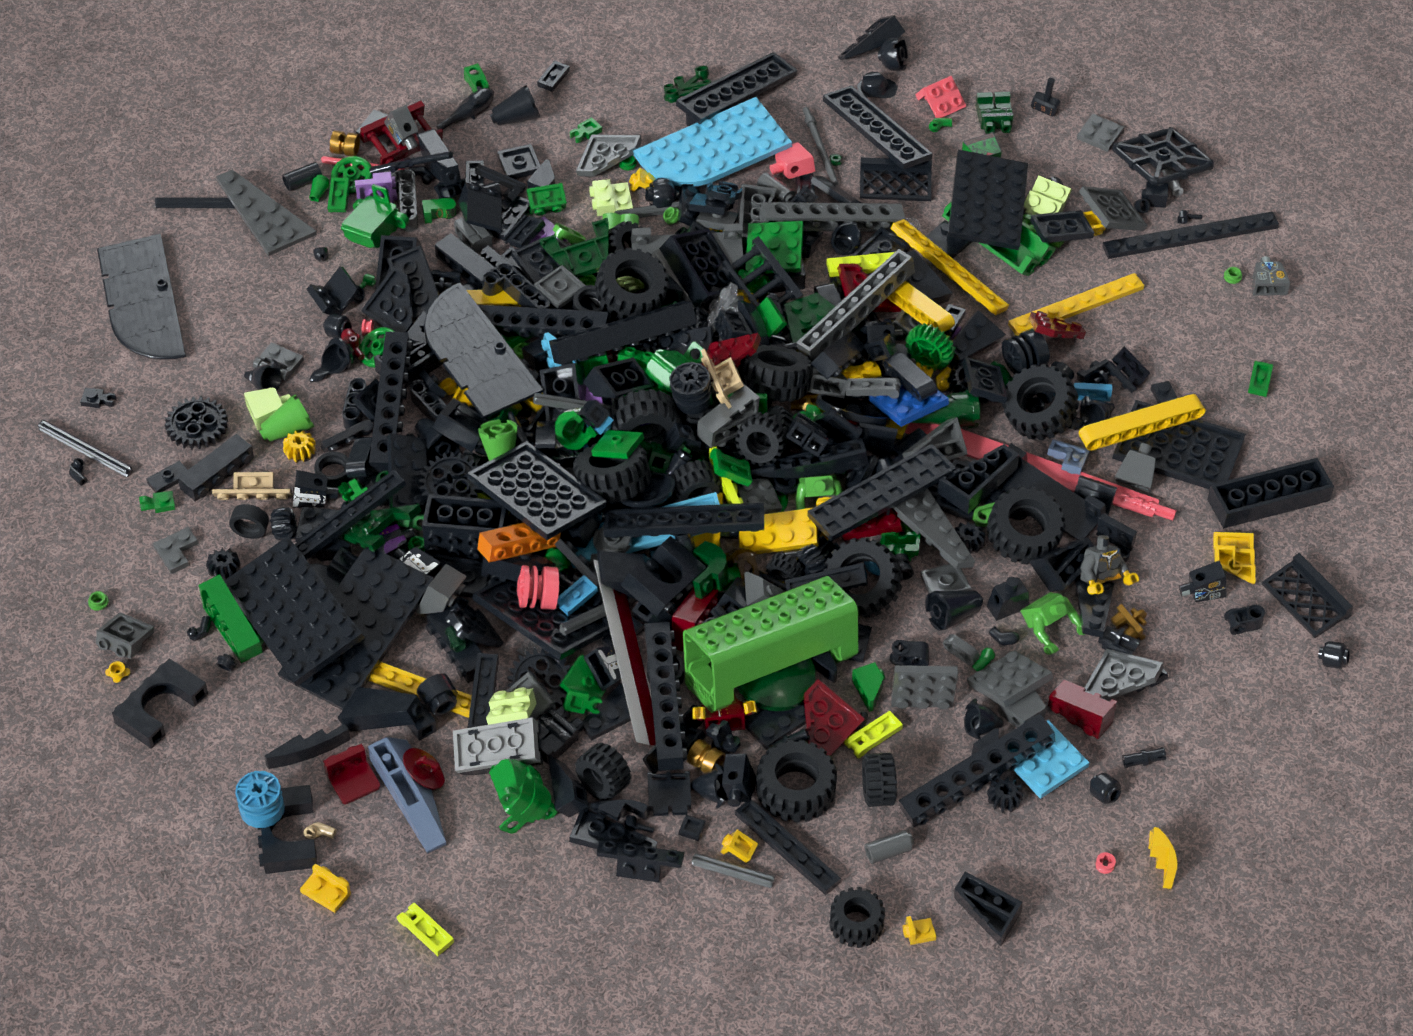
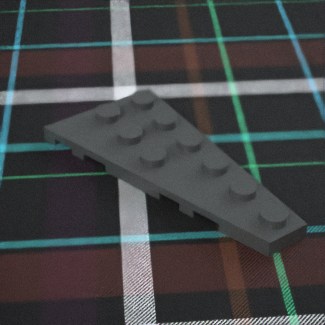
M233 169L216 176L217 182L268 256L317 235L316 230Z
M928 489L893 507L898 513L897 517L916 534L921 533L926 538V543L938 548L940 555L955 569L974 566V558Z

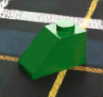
M875 662L856 668L852 672V682L869 712L873 711L883 689V681L885 680L883 670L879 669Z

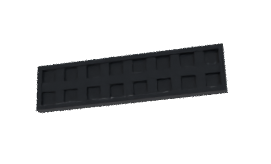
M930 444L810 509L807 516L830 541H833L937 484L943 476L951 475L956 470V467L933 444Z

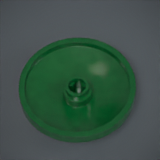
M811 658L740 685L737 688L748 701L755 700L756 706L769 711L791 710L804 702V693L815 683L816 673Z

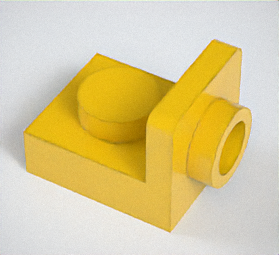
M737 829L731 835L728 833L721 843L724 846L720 852L726 854L729 851L747 863L750 861L758 843Z
M911 916L906 917L905 925L902 928L904 937L909 938L910 945L936 940L931 918L912 921Z

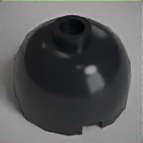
M902 36L887 39L878 51V59L890 71H904L907 64H903L905 59L908 58L906 41L901 40Z

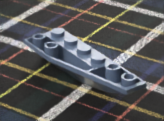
M386 737L368 746L370 761L428 854L446 845L432 790L416 782L405 768L403 755L405 751L412 748L409 742L405 739Z

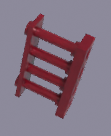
M422 101L407 106L413 120H417L424 131L432 129L423 117L425 105ZM387 116L360 128L361 141L363 143L372 141L382 155L380 157V165L404 159L421 151L417 136L414 138L418 146L412 150H408L406 145L403 146V144L398 145L384 123ZM439 129L436 132L442 140L443 130ZM387 134L397 149L388 153L377 137Z

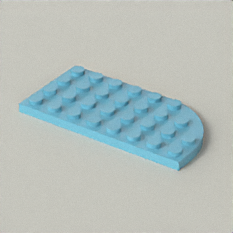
M754 97L718 113L710 120L706 119L702 124L695 123L640 147L633 152L634 157L648 173L650 172L655 179L667 178L673 182L674 186H681L682 184L701 186L792 147V141L758 98Z

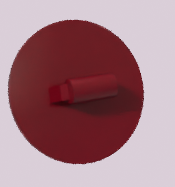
M410 748L405 751L403 755L405 768L416 782L429 789H439L444 785L445 777L439 762L432 755L418 748Z

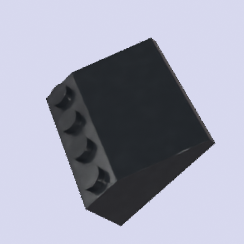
M709 228L671 235L659 248L694 307H707L725 299V296H732L741 292L731 277L728 278L723 273V261L726 260L729 265L731 263Z

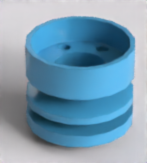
M254 771L246 774L239 780L236 785L235 795L242 820L247 825L255 828H266L278 822L284 813L285 806L278 779L272 773Z

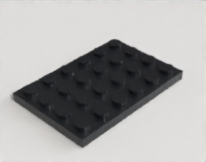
M958 149L947 237L1019 250L1028 163Z
M1135 400L1131 412L1153 405ZM1196 419L1119 442L1112 459L1123 462L1129 450L1138 452L1141 443L1152 446L1149 456L1156 458L1154 472L1210 490L1212 484L1230 479L1246 434Z
M528 441L467 474L468 480L546 540L551 539L607 506L605 499Z
M506 579V582L498 580L473 593L472 600L559 660L611 633L607 617L605 616L572 633L563 635L559 631L560 624L593 608L584 603L570 616H567L558 606H556L555 610L541 609L538 599L534 608L529 607V599L526 608H520L516 581ZM560 585L558 596L566 590Z

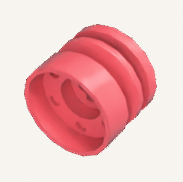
M522 565L517 582V596L520 608H526L528 599L529 607L534 608L538 599L541 609L555 610L559 593L558 568L544 566L541 575H538L536 566H532L530 572L528 565Z

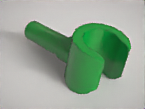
M365 274L363 282L359 286L365 288L366 285L373 287L376 283L375 276Z

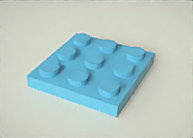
M1047 720V723L1055 732L1056 742L1050 748L1042 749L1036 753L1032 759L1024 760L1014 769L1017 775L1040 799L1089 767V761L1049 720ZM1029 738L1027 741L1033 742V741H1035L1036 739H1035V738ZM1011 749V750H1010V752H1012V753H1015V752L1018 751V749Z

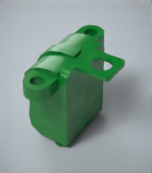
M373 184L371 186L373 196H367L364 200L357 199L354 202V211L342 222L341 230H343L344 236L351 242L368 248L378 249L380 247L381 235L389 236L398 227L404 229L410 220L407 215L399 212L395 204L390 203L386 188ZM377 190L383 192L385 197L379 196Z
M692 342L684 355L678 351L657 350L651 356L645 372L649 378L657 383L659 389L672 393L669 381L671 372L683 363L695 362L701 364V358H703L701 350L704 348L697 342ZM694 348L700 351V357L697 360L691 356V351Z
M504 759L496 766L493 765L489 774L504 811L511 815L499 826L500 830L513 834L527 822L534 823L540 819L547 820L557 814L555 806L551 802V794L543 785L540 773L533 766L516 759ZM518 821L515 827H507L509 823Z

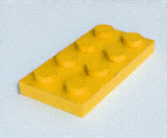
M812 508L764 514V530L757 532L739 531V547L752 550L756 554L799 549L810 544L819 546L818 527L807 516L808 511Z

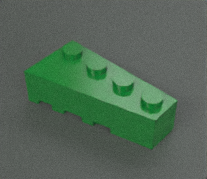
M217 575L199 584L203 609L211 617L212 622L240 663L263 653L261 646L263 645V640L261 636L254 632L253 625L245 617L221 575Z

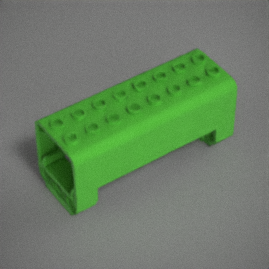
M825 576L684 630L685 676L691 691L713 713L732 704L735 687L827 651L830 652L837 663L852 658L858 654V609L855 601L829 576Z

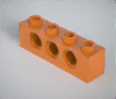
M525 523L481 532L477 549L490 563L556 547L554 544L560 539L561 533L546 540Z

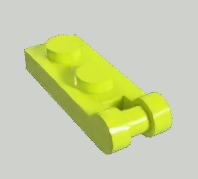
M888 711L848 737L844 744L849 749L852 748L854 755L859 759L869 750L903 728V724L891 711ZM862 740L863 744L859 745L857 742Z
M412 903L405 913L401 912L397 916V920L437 956L454 943V938L415 903Z

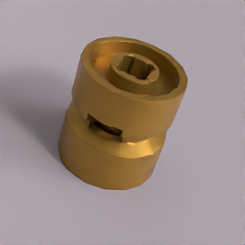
M334 130L330 139V152L335 154H342L344 152L347 156H357L360 148V135L354 133L346 135L345 132Z
M698 739L689 750L686 762L694 767H701V771L706 773L716 769V763L722 766L726 754L717 748L711 749V745Z

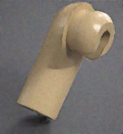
M317 822L306 827L303 833L308 839H315L322 835L333 839L337 829Z

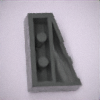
M746 385L728 397L732 405L731 408L728 409L725 403H720L698 420L697 436L710 448L736 437L743 423L751 415L758 413L760 397Z
M958 418L948 419L906 450L903 453V457L906 458L930 444H933L948 460L967 455Z

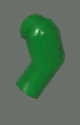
M988 647L983 649L979 659L972 667L976 671L984 669L995 658L994 650Z

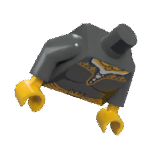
M1098 536L1097 546L1085 550L1084 560L1080 567L1082 571L1080 580L1089 584L1087 588L1089 594L1103 593L1104 587L1101 583L1122 578V574L1124 575L1123 582L1125 585L1130 586L1139 581V576L1136 573H1129V568L1123 560L1119 548L1109 545V536Z

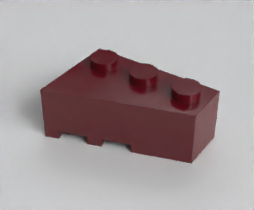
M693 587L673 614L671 630H674L675 642H671V645L676 646L677 650L684 652V630L702 624L706 619L712 617L710 611L720 601L717 589H713L703 599H699L695 596Z
M1063 680L1050 694L1048 706L1054 713L1064 716L1072 725L1082 728L1087 735L1099 739L1113 723L1117 701L1112 699L1109 702L1102 699L1099 693L1092 695L1085 692L1086 689L1084 687Z

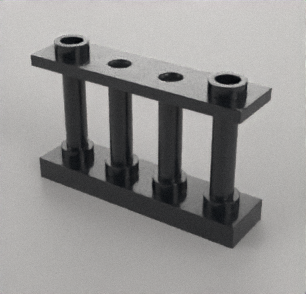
M759 236L752 240V250L731 265L726 260L723 261V273L728 278L731 277L749 302L754 304L756 308L760 305L757 300L777 285L783 284L786 288L785 294L778 298L780 306L789 299L797 300L803 297L802 292ZM756 255H760L764 260L763 264L741 280L735 273V270ZM772 270L775 274L774 279L754 294H751L746 285L765 271Z

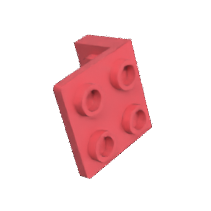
M952 76L924 87L915 94L918 100L925 98L928 101L936 118H943L966 107Z

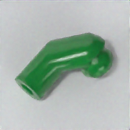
M952 118L933 119L929 124L930 131L937 132L942 127H952Z

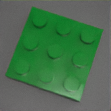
M803 221L748 223L747 252L752 250V240L759 236L786 273L801 272ZM756 255L746 262V272L761 266L764 261L760 255ZM767 270V271H765V272L762 273V274L773 273V271H772V270H770V271Z

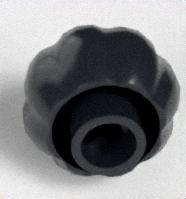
M658 178L652 181L649 187H646L645 200L657 208L669 207L673 202L679 200V190L675 189L671 180Z

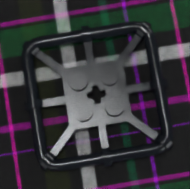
M1173 127L1148 134L1142 133L1138 137L1116 142L1112 147L1113 152L1124 160L1131 170H1135L1144 179L1152 183L1153 186L1178 179H1188L1191 175L1212 170L1214 167L1212 159L1198 149L1194 142H1190L1182 134L1174 130ZM1166 136V139L1162 141L1154 142L1152 140ZM1172 136L1182 145L1176 146L1170 141ZM1140 143L1145 144V146H1136L1135 144ZM1125 152L1139 154L1142 157L1132 159ZM1185 152L1193 153L1196 156L1187 155ZM1148 163L1156 168L1155 175L1152 176L1142 165ZM1183 163H1188V164H1194V165H1199V166H1196V167H1193V168H1190V169H1186V168H1185L1183 165H1181V164H1183ZM1172 167L1177 171V173L1159 177L1161 170Z

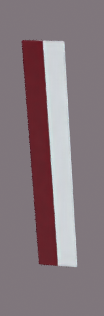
M594 560L635 739L638 743L655 746L652 700L627 596L601 583L598 561Z

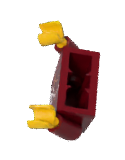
M734 694V701H732L731 705L713 713L704 705L693 707V719H696L698 722L705 720V732L712 723L719 725L723 720L729 722L731 731L745 730V717L753 712H757L756 702L752 700L743 703Z

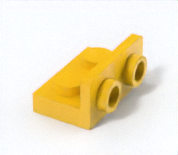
M314 864L312 867L313 874L300 888V892L336 913L351 895L349 882L341 876L337 877L332 874L327 867H320Z

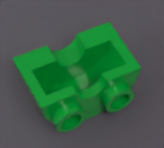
M910 531L903 536L897 532L882 533L880 543L884 544L893 555L907 554L911 561L912 557L918 556L921 533L916 534L914 531Z

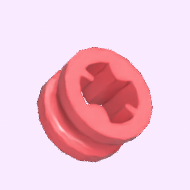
M363 319L362 336H365L374 329L372 319L370 321Z
M1100 853L1095 863L1097 870L1103 874L1111 873L1114 870L1116 859L1110 853ZM1104 860L1108 861V866L1103 865Z

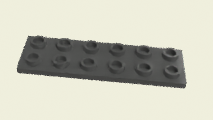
M742 223L724 224L723 232L712 233L731 264L743 256ZM634 228L631 234L632 250L637 248L642 249L644 253L649 252L652 254L671 235L651 236V228Z

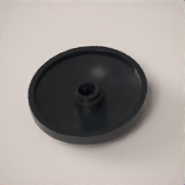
M819 394L815 404L818 408L826 412L830 407H834L838 414L854 426L859 423L887 426L891 420L875 405L857 399L853 400Z

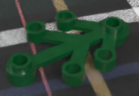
M708 66L696 67V75L686 83L683 76L675 77L674 84L678 86V89L674 88L673 84L664 85V100L669 103H675L680 97L712 83L710 79H707L709 75Z

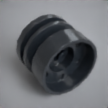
M1033 328L1020 333L1019 336L1014 335L1011 338H1007L1002 342L1001 349L1004 361L1014 375L1016 373L1020 374L1024 368H1031V365L1037 364L1040 367L1041 364L1049 363L1050 353L1047 342L1043 335L1035 332Z
M688 362L677 366L671 372L669 377L674 404L679 411L690 415L699 414L706 411L712 405L714 400L710 374L705 366L700 363Z

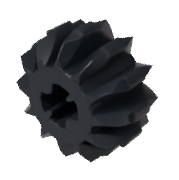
M280 507L274 509L270 515V527L275 539L283 540L287 536L293 539L297 532V520L292 508Z
M967 521L966 525L960 522L958 527H955V531L970 554L972 550L978 553L979 549L983 548L986 535L982 527H977L976 522L973 525L969 521Z
M810 544L796 552V560L801 564L800 567H803L805 575L823 572V569H827L825 557L817 546Z
M223 547L221 551L214 549L213 554H208V560L206 561L210 577L221 575L224 581L226 577H230L239 571L241 566L238 554L233 552L231 548L226 551Z
M1008 776L1005 780L999 778L997 782H991L987 790L989 804H993L994 810L1000 807L1002 813L1005 809L1009 812H1012L1013 808L1018 809L1020 802L1023 800L1021 785H1017L1016 779L1009 781Z

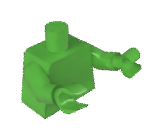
M836 475L799 478L800 484L798 485L795 499L796 510L806 509L805 497L836 496L842 493L843 490L840 482L836 479Z
M1049 592L1020 610L1027 626L1033 628L1036 637L1045 645L1044 652L1048 655L1059 651V648L1054 643H1051L1044 626L1052 624L1066 614L1071 622L1077 626V633L1085 635L1082 634L1079 614L1068 598L1063 597L1062 594Z

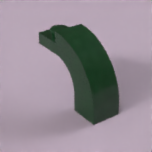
M704 541L693 550V556L707 567L703 573L693 580L695 596L699 599H703L713 589L721 591L729 579L727 559L724 551L719 546Z

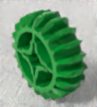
M926 323L923 325L918 324L910 330L905 340V347L908 348L907 353L911 354L910 358H914L916 363L926 366L928 370L931 368L935 371L937 369L942 370L949 365L955 354V347L952 346L953 341L949 340L950 336L945 335L944 331H940L938 327L934 328L932 324L929 326Z

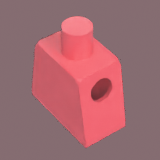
M799 142L775 154L776 163L770 165V171L773 175L782 173L787 179L815 172L813 156Z

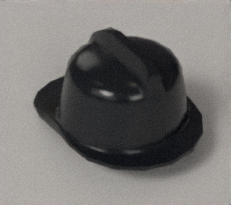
M874 71L863 75V79L857 85L858 91L865 97L891 98L896 95L898 85L894 81L886 79L881 73Z

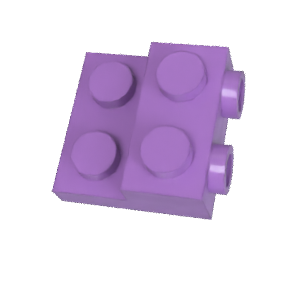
M391 172L373 173V179L355 180L357 199L364 200L367 196H373L371 186L375 184L388 190L390 203L394 204V200H397L396 189H392V187H396L395 176L391 177ZM377 190L379 196L385 197L383 192Z

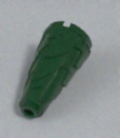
M969 390L947 395L949 398L948 405L912 421V423L941 425L946 420L957 417L960 427L977 428L979 424L974 422L975 420H980L979 398L973 397Z

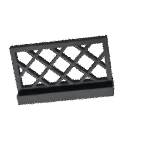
M861 157L860 199L931 201L932 160L903 170L890 158ZM864 173H871L875 177L868 180L864 177ZM883 174H890L892 178L886 181L881 176ZM903 174L908 175L910 178L904 182L899 177ZM919 175H927V180L922 183L917 177ZM877 179L883 183L879 188L872 184ZM894 180L901 184L897 189L890 185ZM912 181L919 185L914 190L908 185ZM868 186L874 190L871 194H863L864 189ZM885 187H887L892 192L890 194H884L881 191ZM906 188L910 193L902 195L899 191ZM923 188L927 192V196H920L917 192Z
M1300 553L1293 556V561L1262 581V585L1314 638L1323 634L1342 619L1346 620L1352 616L1353 606ZM1293 569L1298 576L1297 578L1285 577V573ZM1282 581V589L1273 588L1270 583ZM1285 582L1297 583L1296 590L1284 589ZM1299 583L1308 584L1311 587V591L1298 590ZM1283 595H1296L1295 602H1287ZM1298 595L1310 596V604L1298 603ZM1312 596L1321 597L1324 600V605L1312 604ZM1297 607L1309 608V615H1299L1296 612ZM1311 609L1323 610V617L1311 616ZM1326 610L1335 611L1338 616L1327 618L1325 617ZM1310 621L1322 622V627L1315 631L1310 626Z

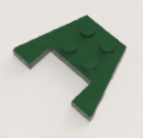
M608 218L592 222L596 238L560 248L554 234L539 239L540 245L560 266L563 265L577 278L597 273L601 263L609 255Z
M818 293L784 304L785 317L792 343L800 340L804 336L803 333L812 329L835 306ZM859 324L852 330V332L859 331Z
M419 504L373 510L341 535L344 540L353 544L360 543L362 548L369 547L370 551L375 552L385 543L383 535L378 534L395 520H412L422 510Z

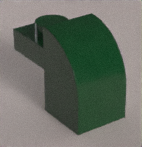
M642 441L640 445L647 453L650 470L666 473L671 453L667 452V448L658 443Z

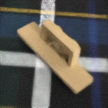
M703 349L701 350L703 355L701 360L704 366L708 368L710 379L714 380L711 384L714 390L719 392L716 396L721 404L725 403L729 409L732 405L727 395L744 386L731 357L714 366L712 359L706 350Z
M234 472L233 489L212 490V494L218 500H229V497H237L238 500H248L249 497L267 500L268 496H276V499L286 500L288 496H293L291 489H274L273 472Z

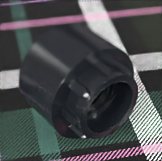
M447 674L433 675L424 680L417 688V694L424 707L435 715L445 714L451 711L457 704L458 692Z

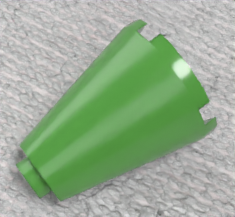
M295 394L260 425L262 429L259 432L264 441L268 439L271 442L287 437L288 433L294 434L295 430L297 433H300L302 430L307 431L315 426Z
M501 420L488 421L481 425V429H478L489 461L516 446L518 426L511 420H507V423H501Z

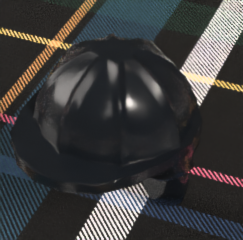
M338 337L331 339L322 354L321 367L312 373L309 381L319 382L328 374H339L344 370H348L355 359L354 349L351 344Z

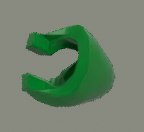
M581 408L569 409L559 415L555 421L556 438L567 449H581L597 435L591 426L587 427L584 433L585 423L582 421L583 418L577 414Z

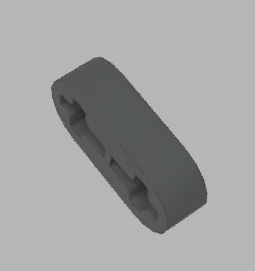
M950 634L943 641V646L948 652L968 665H973L980 657L979 652L973 646L954 634Z

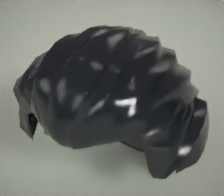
M844 223L835 228L830 243L836 254L843 256L853 254L860 247L862 235L857 223Z

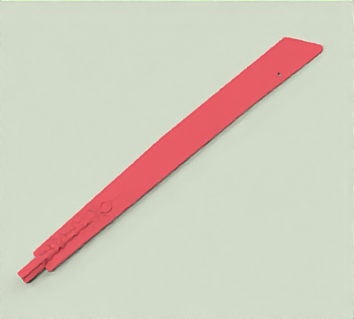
M910 422L905 433L910 434L920 428L926 434H929L939 425ZM961 429L968 453L966 456L979 460L984 457V454L1003 445L1000 442ZM1026 452L1028 463L1072 492H1075L1079 476L1082 475L1117 487L1112 505L1150 517L1157 515L1172 521L1175 518L1177 510L1159 505V500L1083 472L1080 475L1068 473L1065 470H1061V464Z

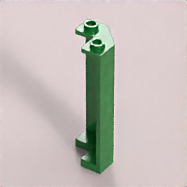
M951 202L945 207L942 215L948 221ZM1023 224L1019 250L979 243L1026 276L1033 274V269L1038 265L1042 267L1046 264L1056 250L1051 244L1042 243L1040 237Z

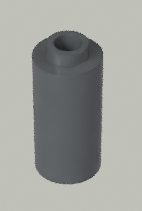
M769 172L763 173L757 181V186L777 188L775 200L778 202H790L795 196V192Z
M903 830L865 843L864 849L871 864L911 851L914 839L911 833Z

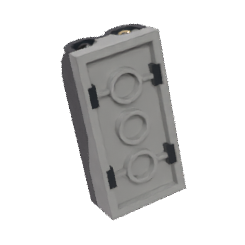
M532 717L453 731L455 771L461 775L488 774L493 765L496 766L504 759H516L531 766L543 765V754L538 751V735L541 734V724Z

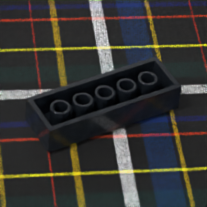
M1314 458L1212 484L1207 500L1224 529L1328 502L1331 499L1334 485L1319 459Z

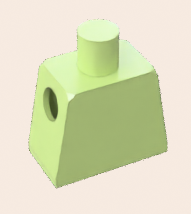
M275 388L244 393L246 406L257 430L262 429L260 425L291 397L290 394L279 397Z

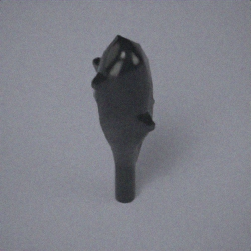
M477 86V91L464 99L449 118L436 126L437 129L443 130L452 123L469 117L474 120L476 114L489 107L494 99V91L490 88Z

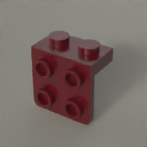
M362 743L357 746H351L346 751L337 755H331L323 761L325 774L343 804L351 803L380 789V782L367 762L365 748Z

